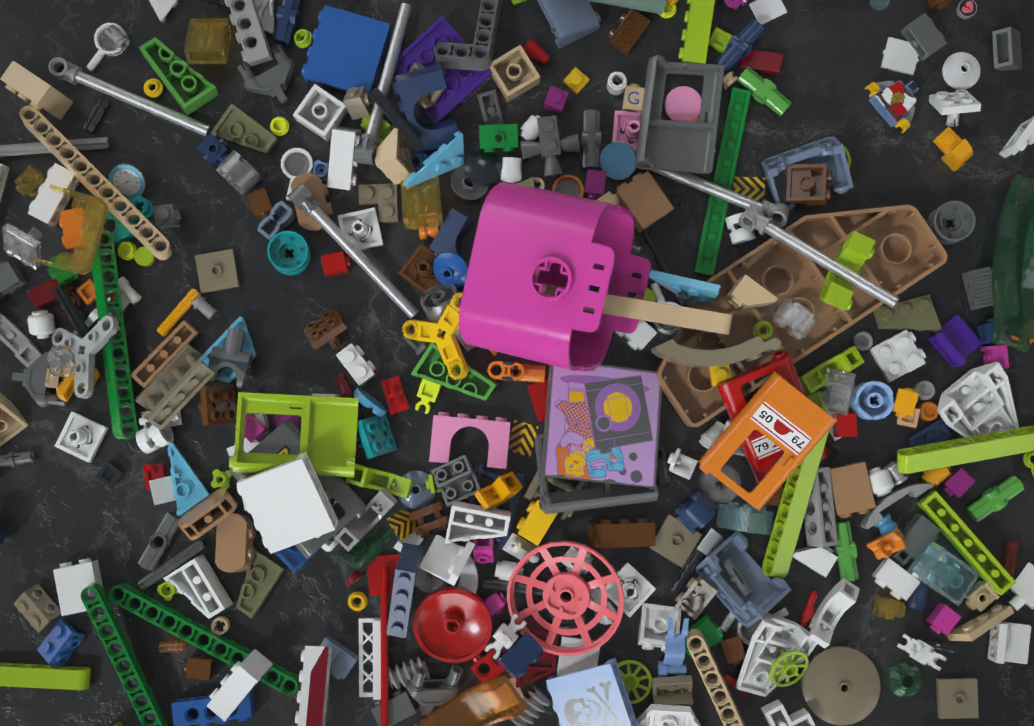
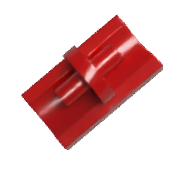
M399 376L380 382L391 415L410 409Z

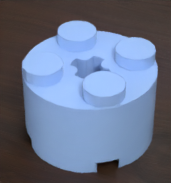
M878 381L863 382L852 390L849 405L852 411L856 413V416L861 419H882L888 416L894 407L893 392L885 383ZM870 397H873L872 401L874 404H870Z

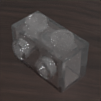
M832 369L830 376L826 375L824 387H827V390H824L822 395V401L825 402L824 410L847 415L852 400L856 374Z

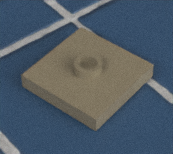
M233 249L195 255L202 294L240 287Z
M668 514L655 535L656 546H649V548L678 566L683 567L702 534L697 531L692 534L679 520Z
M936 678L937 713L939 719L979 718L977 678Z

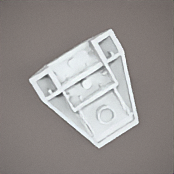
M999 362L970 369L941 393L937 408L938 413L947 426L964 438L1019 428L1008 376Z
M766 613L754 631L736 688L766 697L776 687L768 676L771 663L775 662L782 652L786 653L794 648L803 651L808 657L817 645L815 641L809 638L810 632L794 621ZM805 658L801 659L796 664L802 663L805 660ZM780 673L774 676L775 680L780 675Z

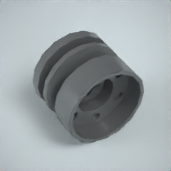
M950 201L932 211L926 223L941 245H951L965 239L972 233L975 228L976 218L969 205L961 201ZM947 221L950 222V224H949L950 227H949V228L946 227V225H947L946 222H947Z

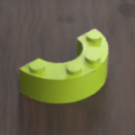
M853 231L842 245L834 260L861 274L860 268L874 254L875 248L873 246L875 240ZM828 271L820 292V300L842 311L849 310L853 303V299H851L854 293L853 284Z

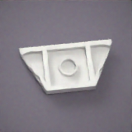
M651 704L637 719L638 726H701L690 706Z

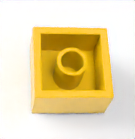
M539 498L536 501L531 500L526 509L528 511L527 516H522L516 525V528H518L517 534L537 546L557 513L544 514L539 508Z

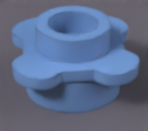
M316 160L312 174L323 179V181H328L329 163Z

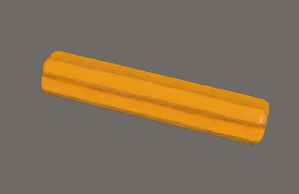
M191 289L157 328L158 333L166 336L192 307L193 301L198 296H201L196 289Z

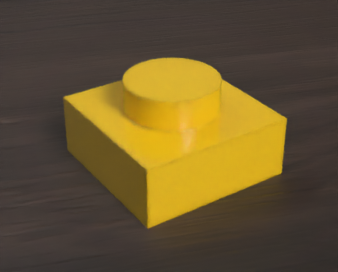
M575 67L563 80V84L577 95L590 79Z
M729 364L709 367L712 387L731 378Z

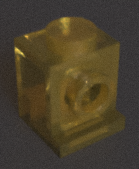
M28 165L27 169L14 180L17 184L15 188L23 196L27 194L34 197L46 178L35 167Z
M876 595L873 615L882 618L883 614V618L894 620L895 617L903 618L905 616L906 608L904 602Z

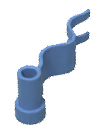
M668 618V633L665 636V657L663 661H658V677L686 675L687 667L683 661L685 658V637L688 635L689 618H684L681 634H677L676 637H674L673 618Z

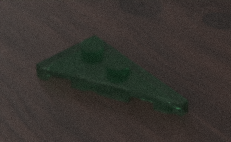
M391 526L382 531L377 529L360 540L349 552L345 551L342 553L340 550L336 555L339 559L360 573H363L396 534Z

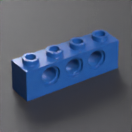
M253 689L239 704L237 711L233 712L225 721L217 714H213L207 707L208 703L212 700L209 697L210 695L176 699L171 703L174 726H192L194 724L209 726L212 722L219 721V724H226L231 722L232 719L247 721L256 713ZM191 708L198 711V717L192 715Z

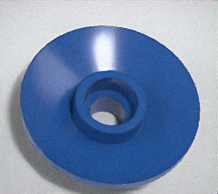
M444 252L435 259L433 271L440 283H444L446 286L453 284L456 288H460L465 284L468 265L460 255L454 252Z

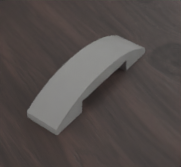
M0 312V340L28 368L42 353L11 320Z
M913 483L892 490L890 494L882 496L875 502L876 508L870 509V512L865 514L860 524L861 527L868 530L883 520L879 512L906 494L916 498L932 486L928 483Z

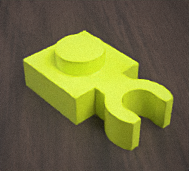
M422 379L417 393V397L422 399L416 404L415 410L418 411L420 405H425V414H428L431 410L430 401L436 402L441 385Z

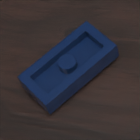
M937 419L906 440L911 447L941 442L951 436L943 421Z

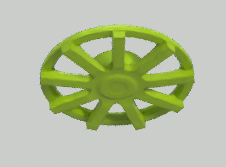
M796 648L786 653L782 652L781 656L771 663L768 676L772 683L776 686L786 687L800 680L808 668L809 661L807 655ZM805 658V662H804V663H798V664H796V663L799 662L801 659ZM799 667H804L801 674L797 673ZM780 673V675L775 680L774 676ZM785 675V683L780 684V680ZM797 676L793 681H789L790 677Z
M628 659L618 663V667L627 665V674H624L621 670L620 673L623 677L628 697L630 691H633L637 700L630 701L631 704H635L644 700L650 693L652 677L644 664ZM630 664L638 665L633 674L631 673ZM643 668L647 675L637 677L638 672ZM649 679L648 687L639 684V681ZM637 687L646 690V693L641 698L636 690Z

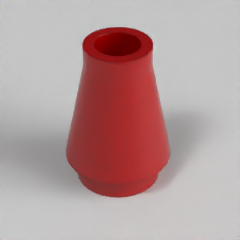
M531 38L523 48L529 58L542 65L550 57L539 43Z

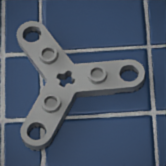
M104 316L84 338L63 328H57L52 335L54 346L75 357L74 392L79 398L88 399L93 394L95 354L109 341L111 336L117 333L119 322H117L118 319L115 317Z

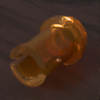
M180 638L172 641L161 640L159 648L162 649L159 652H176L181 654L186 649V643Z

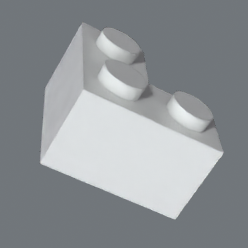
M778 699L761 707L769 726H815L809 712L805 708L788 716L783 704Z

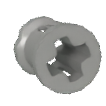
M897 460L883 468L890 472L894 486L901 484L909 478L908 474L898 472Z

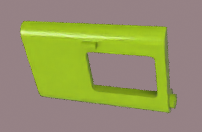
M238 392L234 455L229 458V468H233V472L261 473L293 461L300 454L307 453L317 476L354 477L359 398ZM248 413L301 416L299 454L245 452L246 415Z

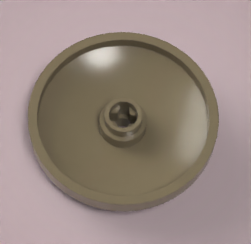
M831 646L817 652L809 660L808 668L801 679L802 694L808 707L820 719L834 725H850L863 720L875 708L880 695V678L872 661L860 651L847 646Z

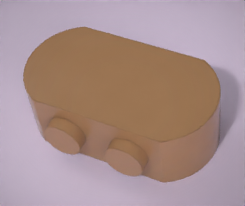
M302 173L295 177L291 183V190L293 191L302 183L312 193L313 199L321 203L318 207L330 218V214H333L331 202L327 203L326 195H329L327 184H323V181L312 173ZM295 205L300 226L310 231L323 229L311 215L306 216L305 212Z
M225 488L218 489L184 513L177 525L190 540H195L230 516L238 504Z
M232 513L217 524L215 563L224 572H242L252 564V559L255 555L253 547L255 528L253 527L252 520L246 515Z

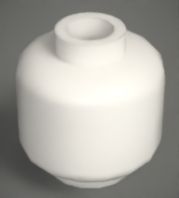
M48 310L33 311L32 315L27 319L29 333L37 336V339L49 338V334L55 331L54 316L48 313Z
M880 467L871 469L868 476L873 495L882 497L892 492L891 489L894 487L890 472L884 469L881 470Z

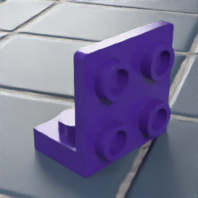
M955 315L941 327V332H935L928 338L952 368L961 367L966 363L965 358L982 344L980 339L959 315Z

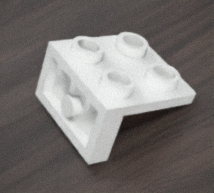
M436 535L420 564V568L455 585L475 544L470 541L467 542L465 547L453 542L445 544V538Z
M1002 621L991 628L987 659L1004 664V661L1027 664L1031 626Z

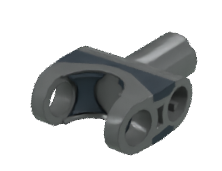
M228 328L225 348L213 346L208 367L215 374L209 379L210 383L215 384L221 372L225 368L230 367L236 373L237 388L243 389L245 387L253 361L252 353L242 351L246 331Z

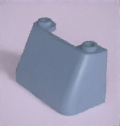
M537 0L551 26L552 33L557 38L555 43L559 49L598 30L600 27V15L597 11L594 12L589 1Z
M826 137L769 157L761 162L775 204H785L789 208V212L796 206V203H786L787 171L790 164H827L828 170H832V182H828V188H831L832 191L838 194H842L854 187L843 145L835 137Z
M737 530L697 565L696 572L719 589L715 595L742 625L750 627L770 611L791 589L784 579L775 577L771 580L769 576L763 574L760 566L745 551L748 548L747 538ZM729 557H732L740 571L743 570L745 573L744 577L754 589L745 596L742 595L736 584L731 582L730 575L721 564Z

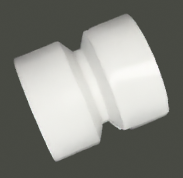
M743 213L725 218L728 229L732 231L729 234L732 245L756 238L754 230L738 229V218Z
M168 424L162 430L151 425L136 433L137 444L146 454L154 452L160 447L172 443L174 440L172 429Z

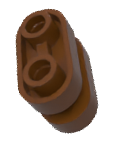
M443 500L408 514L411 521L417 519L419 526L414 528L416 535L421 534V537L432 534L431 530L437 528L438 531L448 528L449 514L443 516L441 509L445 508ZM434 513L436 519L426 523L424 516Z

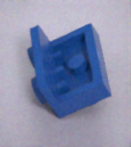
M60 619L37 650L48 664L62 667L80 645L85 635L75 631L67 620Z

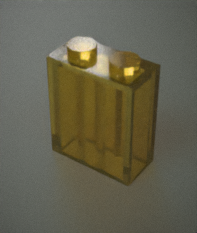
M228 18L190 19L184 46L188 64L227 63L232 35Z
M439 177L431 178L409 188L404 185L405 180H400L405 229L443 225Z

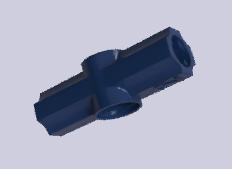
M283 0L282 5L279 6L277 26L273 37L274 42L285 46L290 45L294 27L297 26L300 18L299 8L301 0Z
M752 19L739 35H734L728 42L727 49L714 62L715 65H725L724 73L727 74L740 59L746 58L751 52L753 44L765 32V28L761 23Z

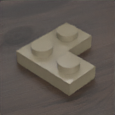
M397 184L358 185L359 204H378L379 223L399 222Z

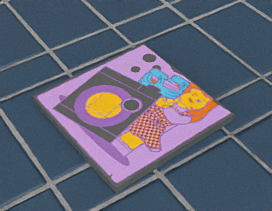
M600 364L595 371L584 372L549 365L540 476L655 488L662 387L657 381L656 371Z

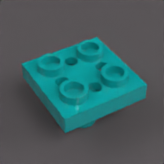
M386 414L383 417L374 416L357 421V429L360 436L356 438V442L362 441L357 446L364 448L367 459L397 450Z

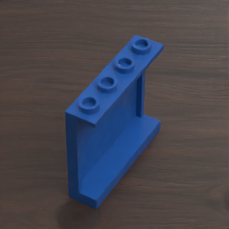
M324 5L323 11L321 10L318 15V28H315L313 32V45L308 48L307 64H304L302 68L305 82L313 81L344 91L352 87L359 88L364 86L367 93H371L375 88L392 32L391 24Z

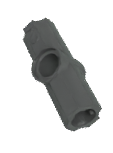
M586 110L583 112V131L581 135V148H583L582 169H599L601 131L600 111Z
M167 512L155 534L150 537L149 544L138 561L141 567L154 571L166 548L171 545L172 538L179 528L177 523L180 517L176 514ZM159 536L162 537L164 540L163 546H160L157 543V538Z

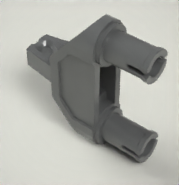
M277 44L276 47L279 53L274 46L270 49L278 62L275 67L258 76L254 75L247 62L242 63L244 68L239 65L237 69L245 81L244 86L246 90L272 96V98L277 96L281 104L288 102L284 91L287 90L286 87H288L295 64L291 58L287 57L282 45Z
M45 352L27 369H24V373H12V380L23 381L22 386H25L39 406L57 405L66 407L67 402L59 401L58 395L50 393L49 387H45V380L48 368H64L71 363H63V361L72 362V357L58 356L52 352Z
M453 665L451 666L448 678L425 680L428 673L425 667L420 666V670L419 666L416 667L413 679L408 682L406 688L410 695L419 703L422 715H430L434 706L444 704L458 693L460 687L459 679L463 673L462 667Z

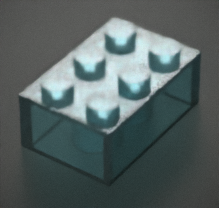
M929 539L907 570L909 574L957 606L961 604L980 575L972 567Z

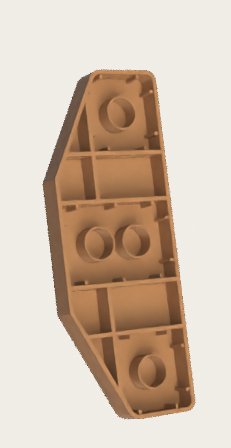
M911 205L807 215L784 229L835 259L842 245L853 231L875 240L873 246L875 248L874 254L864 262L859 270L861 271L860 275L895 296L947 261V252L919 211ZM772 237L706 281L721 286L713 303L705 302L702 304L694 301L691 307L731 314L732 321L729 335L680 327L673 340L679 345L693 349H725L755 338L753 334L754 325L760 321L769 322L773 327V334L767 340L778 338L781 341V347L771 352L763 351L762 357L749 362L745 359L729 364L731 377H734L751 368L771 361L773 354L779 350L789 352L793 363H796L885 303L852 285L854 293L851 297L853 303L849 310L842 311L821 301L820 292L829 270ZM746 274L778 299L768 306L734 309L727 303L728 300L725 297L738 279ZM761 327L759 332L764 335L766 330ZM664 359L661 360L656 369L657 381L687 426L699 427L726 409L717 386H711L709 367H690ZM774 372L741 386L743 396L748 395L763 385Z

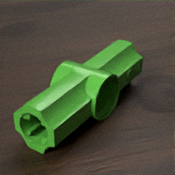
M749 66L737 79L738 82L752 92V96L756 101L766 104L779 116L792 103L777 91V87L773 82L763 79Z
M1012 475L998 486L986 490L982 494L983 497L966 508L968 515L975 522L981 521L990 513L1004 508L1011 498L1024 490V485L1016 476Z
M849 521L836 522L838 545H834L833 550L834 555L838 557L836 561H838L841 580L845 578L848 581H855L859 579L855 559L857 558L856 545L852 541Z

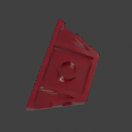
M531 615L522 619V621L527 622L525 626L532 634L546 641L549 630L541 626ZM556 634V637L553 642V645L556 646L558 641V634ZM542 650L540 653L541 657L534 664L531 662L526 667L528 670L522 677L516 678L515 687L519 688L523 684L554 673L556 671L557 655Z

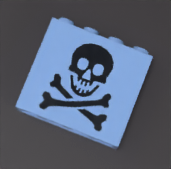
M615 658L608 660L604 665L558 677H555V674H553L546 680V688L548 693L551 694L553 709L557 712L559 718V726H638Z

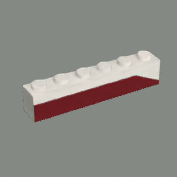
M305 646V650H302L301 662H304L303 670H300L299 682H302L301 690L297 694V703H300V707L295 715V723H298V726H325L332 647Z

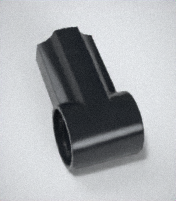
M658 446L661 457L657 459L656 484H661L671 480L666 461V452L662 447Z

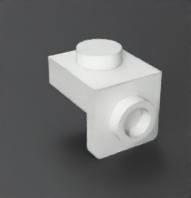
M677 448L676 453L671 452L667 463L670 464L669 471L690 480L698 461L680 454L681 449Z

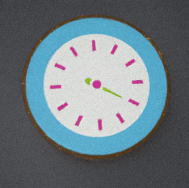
M120 163L109 172L108 181L127 200H131L136 196H142L147 187L146 177L135 165Z

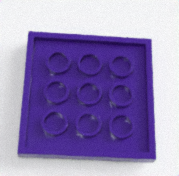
M441 16L399 55L394 78L395 76L408 73L416 62H419L424 68L437 65L434 48L437 44L442 42L466 44L465 41ZM441 68L446 88L434 105L428 108L420 106L421 109L434 123L441 122L492 75V72L489 69L476 71Z

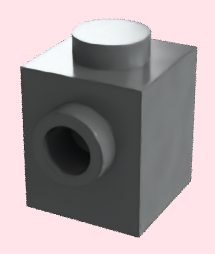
M174 204L153 206L156 226L161 229L181 226V211Z

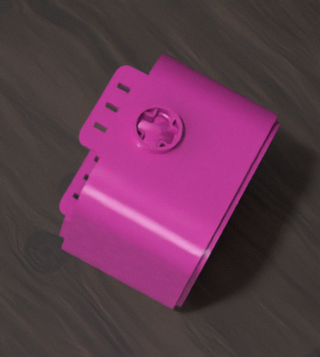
M502 181L493 187L488 193L480 213L460 304L459 330L465 343L572 371H595L606 355L613 331L631 334L636 331L639 323L638 319L603 314L607 293L633 298L628 296V292L637 293V298L634 299L644 300L651 263L647 258L631 254L635 227L632 212L612 203ZM633 272L642 274L641 279L632 277ZM546 284L561 286L556 289L555 296L545 293ZM590 285L600 287L599 292L590 291ZM585 307L594 308L595 311H585L584 309Z

